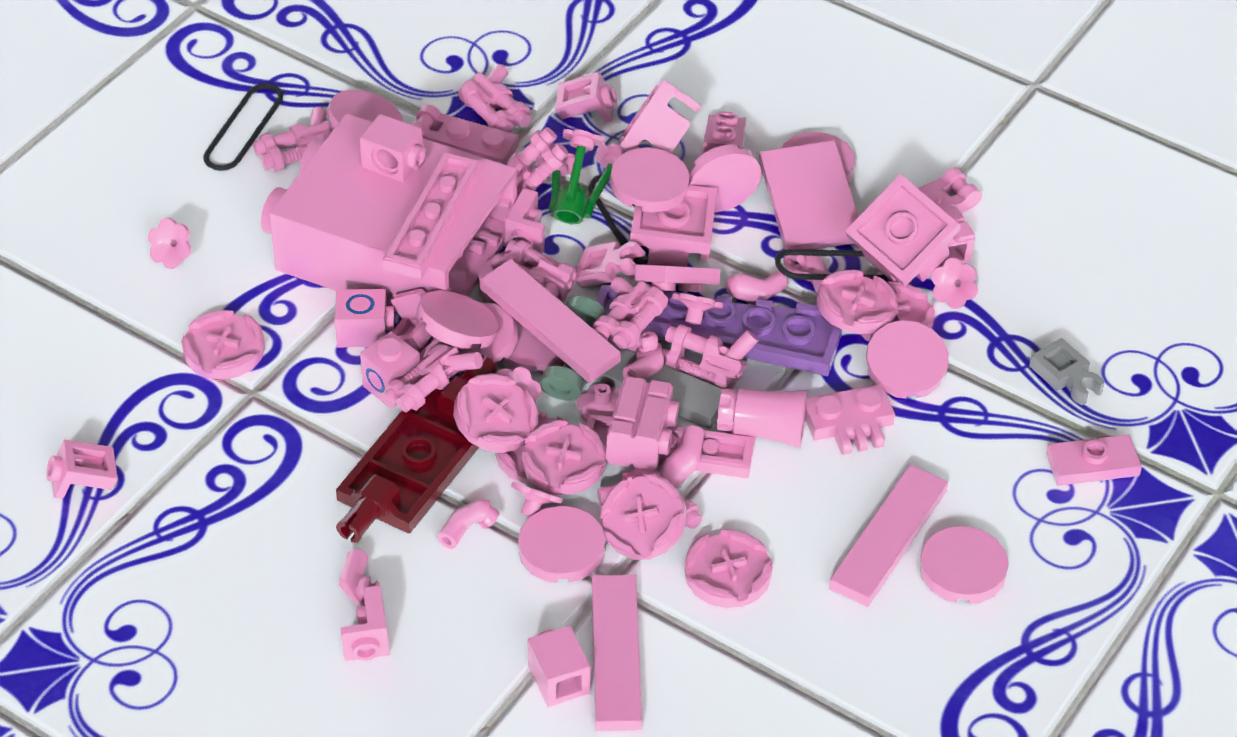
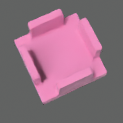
M660 78L619 138L618 143L621 147L630 151L640 148L639 144L641 141L647 140L659 149L672 153L689 128L690 122L667 105L669 100L674 96L696 112H698L701 105Z
M900 174L845 230V233L849 239L861 248L869 263L890 281H898L905 287L915 276L923 282L949 256L950 252L947 244L961 228L958 222Z
M689 185L684 200L678 206L667 211L646 212L642 211V206L635 205L630 242L635 241L639 246L649 248L647 265L687 267L690 253L700 254V261L708 262L717 188Z

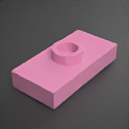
M1130 434L1048 444L1046 451L1057 486L1140 476L1142 467Z

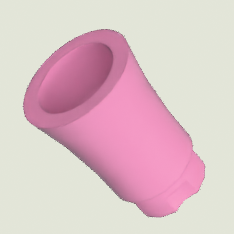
M739 388L738 391L722 389L718 409L717 430L733 431L736 435L752 436L801 448L807 390L761 391Z

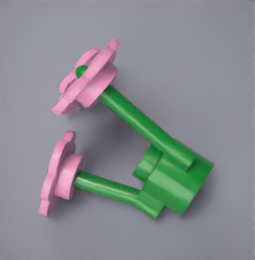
M564 129L563 138L570 140V145L577 148L575 155L568 154L564 158L566 163L560 170H555L548 176L552 178V197L549 210L553 211V217L558 221L576 225L582 223L584 218H591L594 205L610 179L612 165L621 154L625 153V150L617 144L605 145L602 136L593 135L584 130L573 131ZM595 145L598 146L595 158L605 170L588 198L585 195L586 190L579 186L578 182L585 150L591 151ZM542 154L536 159L535 170L536 167L541 165V162H544ZM571 174L569 184H565L563 189L560 190V177Z

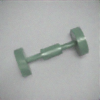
M575 296L569 298L566 302V306L592 328L596 320L606 314L604 307L599 302L588 297ZM565 362L563 367L552 366L546 368L540 382L541 389L546 394L564 401L577 399L581 394L584 384L582 377L571 370V367Z

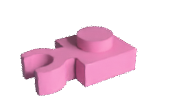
M615 241L587 247L584 249L576 272H578L576 282L581 288L612 282L619 272H622L624 275H632L636 269L633 259L644 256L645 252L635 241L627 242L622 246Z

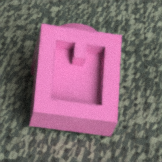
M598 71L559 83L555 110L561 119L583 115L589 111L596 110L603 122L609 123L613 121L614 106H617L618 102L614 87L611 84L607 85Z
M523 188L505 218V247L512 240L516 242L524 240L531 244L537 252H544L545 226L540 223L542 210L538 209V192Z
M64 439L56 456L52 455L49 458L46 469L47 481L52 482L53 497L63 499L70 484L112 490L118 479L113 447Z
M381 585L363 588L365 606L356 607L358 625L344 626L340 629L344 659L346 661L357 659L371 660L375 657L390 655Z

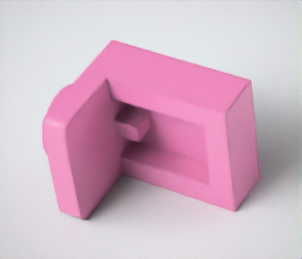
M423 289L395 294L391 299L392 305L402 318L392 332L418 352L430 344L431 335L425 329L427 323L424 321L419 322L416 317L421 297L426 294Z

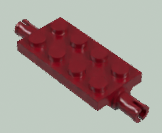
M487 357L480 369L465 370L460 377L455 376L450 380V383L442 390L435 389L425 397V404L417 411L410 409L408 412L401 411L336 488L337 501L352 507L343 519L336 524V529L340 536L347 540L354 532L350 542L358 543L376 519L408 534L414 530L479 448L469 442L459 431L453 416L454 401L462 387L473 377L497 373L498 369L493 360Z

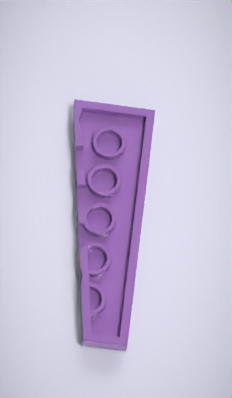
M602 285L596 301L604 307L605 316L610 312V304L619 296L611 290L609 285ZM673 291L663 292L668 298L667 307L659 316H655L644 329L656 333L658 339L665 340L670 326L677 328L682 324L690 327L691 333L708 339L711 335L721 338L723 345L728 348L746 330H749L759 341L743 358L823 376H829L843 332L842 329L830 324L820 314L817 305L797 303L796 309L773 307V301L758 299L756 300V305L732 303V297L717 296V299H714L716 302L724 304L723 309L704 311L701 325L685 322L688 308L683 303L671 299L673 293L680 294L684 292Z

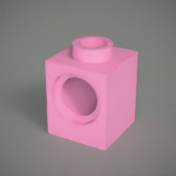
M379 114L360 137L362 167L404 183L414 169L418 170L424 162L426 149L423 147L422 128Z

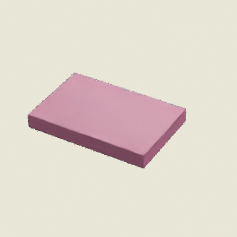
M835 140L759 152V163L785 250H817L854 243L847 237L845 230L858 218V213Z

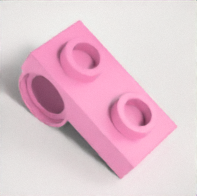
M726 111L718 112L716 115L709 114L702 154L715 147L728 144L738 145L740 149H743L746 118L738 117L736 113Z

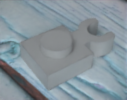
M1063 338L1031 355L1029 367L1055 390L1058 391L1067 386L1071 390V397L1076 403L1080 405L1087 403L1089 392L1086 389L1092 390L1098 396L1103 392L1104 380L1098 374L1088 372L1090 362Z

